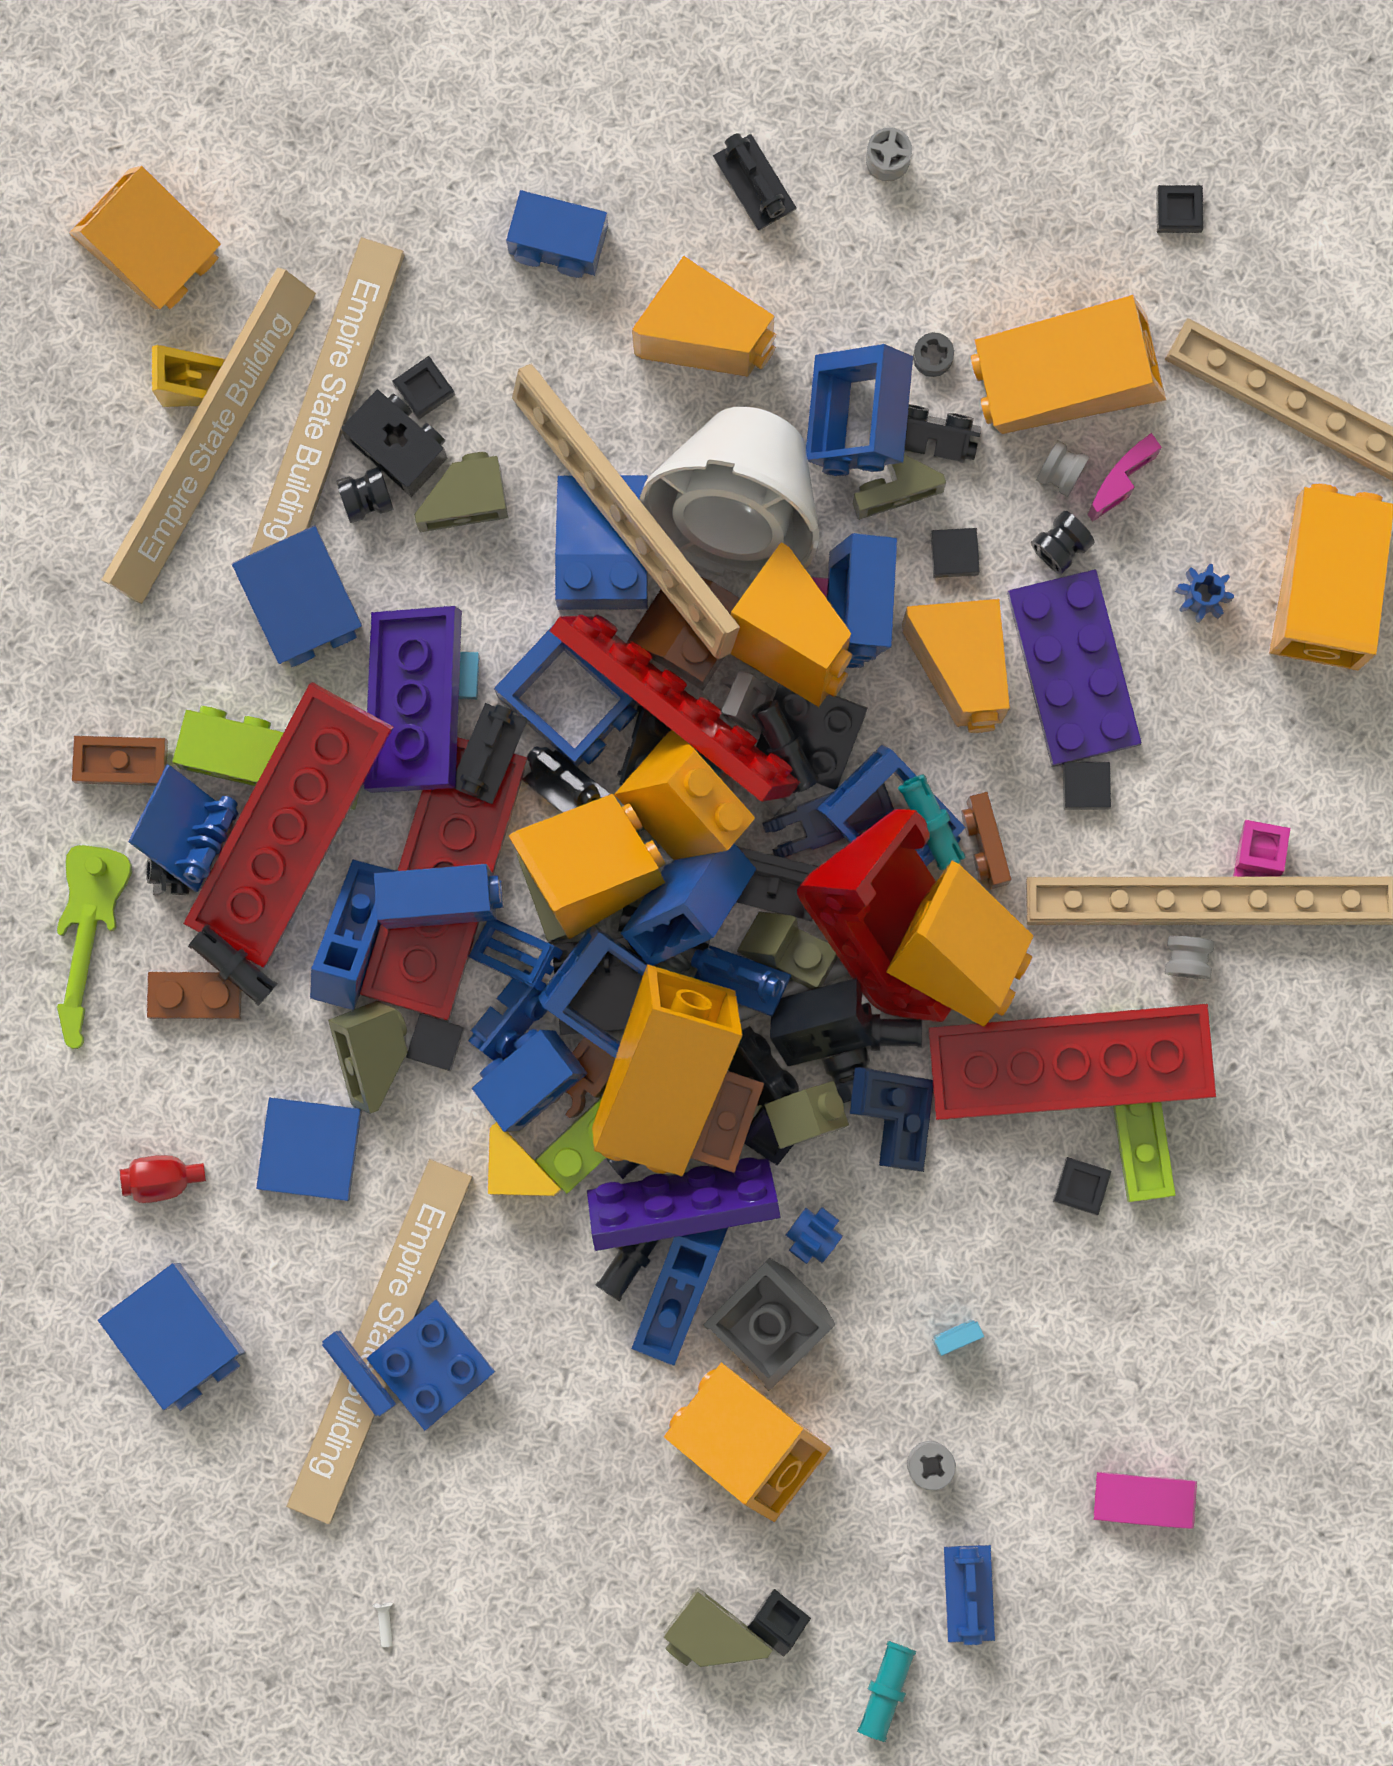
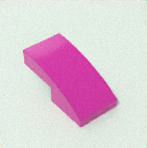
M1152 433L1131 448L1105 478L1087 514L1092 522L1129 498L1135 487L1128 476L1157 457L1162 447Z
M1245 820L1238 845L1233 877H1281L1285 870L1291 828Z
M1097 1472L1093 1520L1193 1529L1197 1481Z

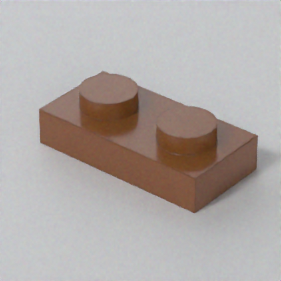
M74 736L72 781L75 784L156 786L167 765L168 740L166 738Z
M988 792L969 796L966 802L968 809L961 810L967 836L975 835L980 853L973 854L979 880L987 879L990 889L1006 886L1012 879Z
M148 972L147 1018L241 1019L242 991L230 980L222 981L218 977L220 972Z
M727 1071L690 1157L691 1159L732 1173L735 1172L764 1083Z

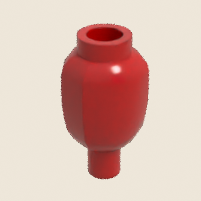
M169 1155L137 1158L130 1163L129 1168L119 1169L122 1196H132L138 1203L168 1200L180 1195L187 1187V1184L206 1181L204 1163L185 1165L179 1158Z

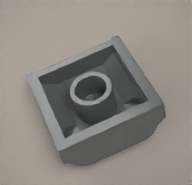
M768 1258L703 1326L707 1330L711 1329L765 1384L764 1387L770 1391L835 1326V1322L826 1306L787 1267Z

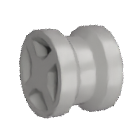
M883 128L871 136L867 146L866 165L869 172L875 178L881 181H894L900 179L907 172L912 154V145L909 137L903 131L896 128Z
M1057 440L1036 480L1042 484L1052 483L1058 486L1059 492L1068 497L1090 457L1083 453L1073 454L1067 450L1065 443Z
M1169 936L1167 946L1172 952L1171 960L1165 964V974L1194 979H1210L1212 969L1208 965V955L1214 951L1215 941L1189 936Z
M925 1441L919 1443L911 1450L908 1456L907 1468L909 1475L918 1486L926 1490L944 1488L951 1482L955 1474L956 1463L952 1453L938 1442Z

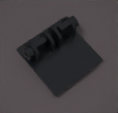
M779 684L773 700L779 702V707L793 733H798L803 740L801 748L814 773L819 778L817 783L836 790L868 707L839 696L833 697L829 694L820 707ZM761 732L756 747L768 756L767 748L769 745Z
M614 938L642 958L625 938ZM578 942L553 944L563 950L559 959L553 957L554 974ZM607 951L568 1005L604 1031L625 1030L643 976ZM559 1019L560 1035L579 1034V1032Z

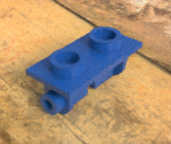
M711 945L704 951L696 950L691 960V966L697 968L694 976L695 979L735 990L737 1004L771 1017L791 978L790 974Z
M525 969V970L523 971L524 973H527V974L530 975V972H529L528 970ZM512 978L496 998L508 1009L502 1015L490 1006L470 1030L473 1035L468 1041L493 1061L498 1058L504 1060L517 1050L514 1047V1043L526 1033L534 1021L540 1020L547 1013V1010L543 1008L538 1000L541 991Z
M991 1545L944 1547L948 1642L980 1645L983 1644L982 1641H995Z

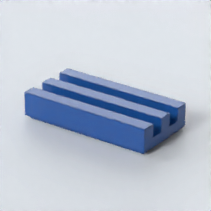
M496 919L486 922L469 958L542 992L546 986L542 979L545 973L551 976L555 967L550 965L553 957L559 959L563 950ZM496 930L542 951L539 958L532 957L491 938L494 931ZM486 947L533 967L530 975L483 954Z
M341 1330L333 1332L322 1341L324 1349L375 1416L378 1415L380 1417L396 1405V1402Z

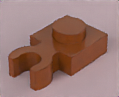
M583 1037L572 1052L588 1074L566 1092L572 1098V1106L565 1114L569 1118H575L582 1113L586 1104L585 1095L587 1092L595 1098L603 1094L615 1061L613 1056L586 1037Z

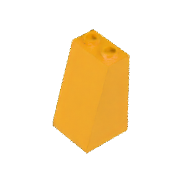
M1134 295L974 339L977 354L971 355L972 366L977 381L984 380L987 397L981 398L983 415L986 423H993L994 427L1001 434L1166 400L1147 314Z
M1312 484L1310 488H1303L1296 499L1269 654L1357 671L1376 655L1393 522L1392 503L1382 502L1383 497L1374 493L1359 492L1355 496L1339 494L1336 487L1327 484Z
M647 964L592 1126L594 1151L614 1161L627 1160L645 1165L649 1170L656 1173L665 1174L669 1172L683 1176L742 1038L735 990Z

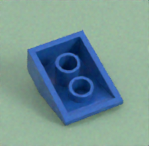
M620 475L640 500V495L648 475ZM558 476L555 544V601L557 609H648V571L573 476Z

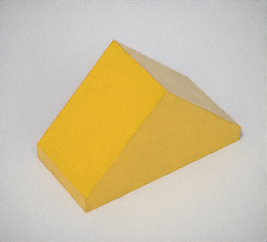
M162 345L152 346V392L162 407L199 406L225 359Z
M497 1122L490 1127L488 1194L557 1196L562 1191L558 1184L508 1132H504Z

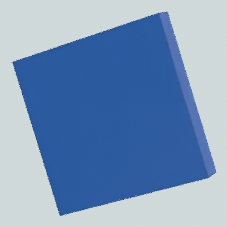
M269 1097L256 1189L349 1201L362 1110Z

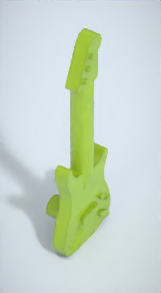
M87 845L74 846L66 855V878L70 890L69 900L57 926V933L60 936H64L72 924H78L64 1003L57 1005L64 1042L72 1049H78L84 1043L81 1031L85 1008L81 1006L97 922L104 921L107 924V929L110 931L116 929L117 922L114 912L116 902L127 886L132 874V863L124 854L108 848Z

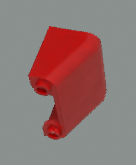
M897 809L890 812L813 870L798 887L797 895L853 979L857 978L860 982L865 998L875 1008L892 1016L943 1022L952 1010L951 1008L886 972L920 902L936 882L915 850L921 849L930 839L925 819L916 810Z

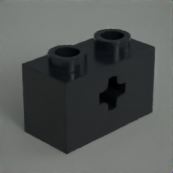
M377 389L341 427V431L350 444L376 467L380 466L381 471L412 498L448 459L442 446L446 441L428 423L420 427L409 417L412 410L397 395L392 393L387 398ZM392 434L399 438L404 435L407 443L403 447L398 443H394L391 446L389 437Z

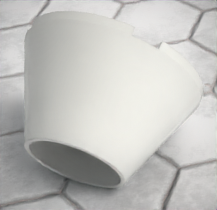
M732 407L717 413L648 477L640 495V501L687 561L701 570L724 577L725 569L727 568L736 572L750 574L749 581L753 582L781 542L790 547L804 568H807L813 561L818 549L819 528L805 442L801 434L789 422L762 409Z

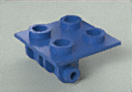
M166 765L128 842L193 891L198 892L204 878L208 877L211 872L209 868L215 856L222 849L221 843H224L227 839L226 833L232 821L239 814L236 810L238 803L228 796H222L219 801H216L172 766Z
M437 1299L366 1358L424 1431L496 1372Z

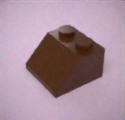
M701 577L731 615V611L741 598L717 583ZM660 589L627 641V644L630 642L638 644L651 654L654 661L702 691L725 658L717 659L713 656L662 589Z

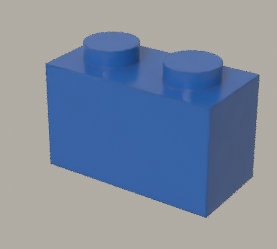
M520 190L506 239L508 253L514 255V260L527 266L538 267L543 262L558 266L557 270L560 273L570 277L582 278L584 273L595 276L609 226L607 212Z
M532 1029L525 1033L514 1043V1047L517 1050L505 1060L498 1058L488 1064L480 1072V1076L483 1079L472 1087V1090L504 1132L521 1131L588 1074L555 1030L537 1031V1029Z

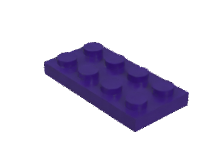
M1094 569L1008 590L1007 596L1051 766L1054 767L1062 765L1064 762H1075L1140 746L1142 742L1097 570Z
M456 606L371 612L367 712L394 728L364 782V789L370 793L456 788L462 610Z
M749 1157L740 1159L734 1173L717 1167L698 1166L685 1172L683 1176L676 1174L668 1176L665 1174H652L640 1181L623 1184L607 1182L595 1189L587 1190L591 1234L595 1251L781 1218L770 1162L766 1158L757 1159Z

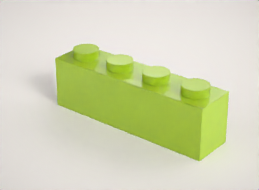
M200 706L199 712L186 710L172 763L182 770L256 786L284 732L270 729L271 722L260 718L245 716L243 723L226 719L227 712L213 707ZM359 794L351 807L353 810L356 809Z

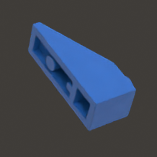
M352 859L311 968L310 999L350 1010L355 1009L381 923L377 920L374 873L394 872L395 870Z
M728 1228L673 1238L631 1349L673 1366L675 1365Z

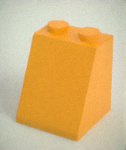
M143 166L128 169L69 232L75 240L153 309H161L164 305L169 309L174 307L188 291L184 286L186 281L195 272L201 277L218 260L219 257L214 252L221 245Z
M683 256L632 328L634 354L645 360L748 377L755 366L760 370L763 369L775 351L776 347L772 345L777 335L774 333L775 316Z
M781 542L731 611V616L740 626L731 655L820 707L828 694L833 697L838 694L848 677L845 669L852 658V653L848 652L851 632L790 547Z
M990 599L907 606L902 621V632L957 727L968 726L969 733L994 731L995 724L1002 723L1010 709L1000 600Z
M673 730L667 733L614 794L623 805L628 803L631 805L642 826L673 860L728 851L755 819L753 814L698 752Z
M614 794L516 830L508 835L568 939L573 938L590 928L593 924L595 925L665 883L659 869L666 864L652 840L646 844L643 843L636 832L643 826L629 803L621 807Z
M952 860L920 902L886 972L984 1027L996 1013L1003 1016L1012 1003L1016 992L1010 989L1014 978L1017 980L1021 979L1032 960V955L1026 952L1034 935L960 864Z
M722 1362L716 1369L709 1371L702 1378L698 1386V1393L688 1406L680 1408L674 1414L669 1424L670 1429L664 1435L666 1440L744 1505L773 1522L777 1520L831 1449L816 1435Z

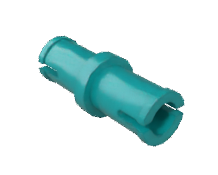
M922 774L905 781L903 785L898 787V790L902 793L909 809L916 810L925 819L930 833L927 845L937 863L938 869H946L952 860L960 863V860L965 858V854L961 850L948 824L950 816L947 810H941L927 782L926 776Z
M887 1641V1648L876 1680H870L868 1690L872 1692L861 1725L857 1730L860 1734L882 1742L887 1740L886 1736L898 1701H904L906 1693L902 1689L911 1662L916 1654L915 1650L891 1641Z

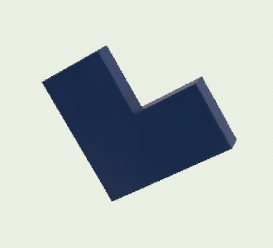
M855 1068L850 1114L884 1120L879 1166L924 1172L933 1096V1080L868 1068Z

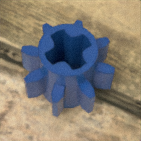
M1209 564L1205 571L1199 575L1195 569L1189 568L1186 572V577L1191 584H1178L1175 589L1176 593L1185 595V602L1180 607V612L1187 611L1188 609L1195 612L1197 623H1200L1205 614L1209 612L1219 619L1224 614L1219 602L1229 603L1234 598V594L1225 592V584L1230 578L1229 574L1220 577L1213 573V564ZM1202 584L1208 586V593L1212 595L1208 602L1202 601V594L1197 591Z
M823 1207L819 1209L816 1215L805 1208L785 1234L794 1242L789 1251L805 1264L809 1262L812 1256L823 1263L843 1237L834 1229L840 1220Z

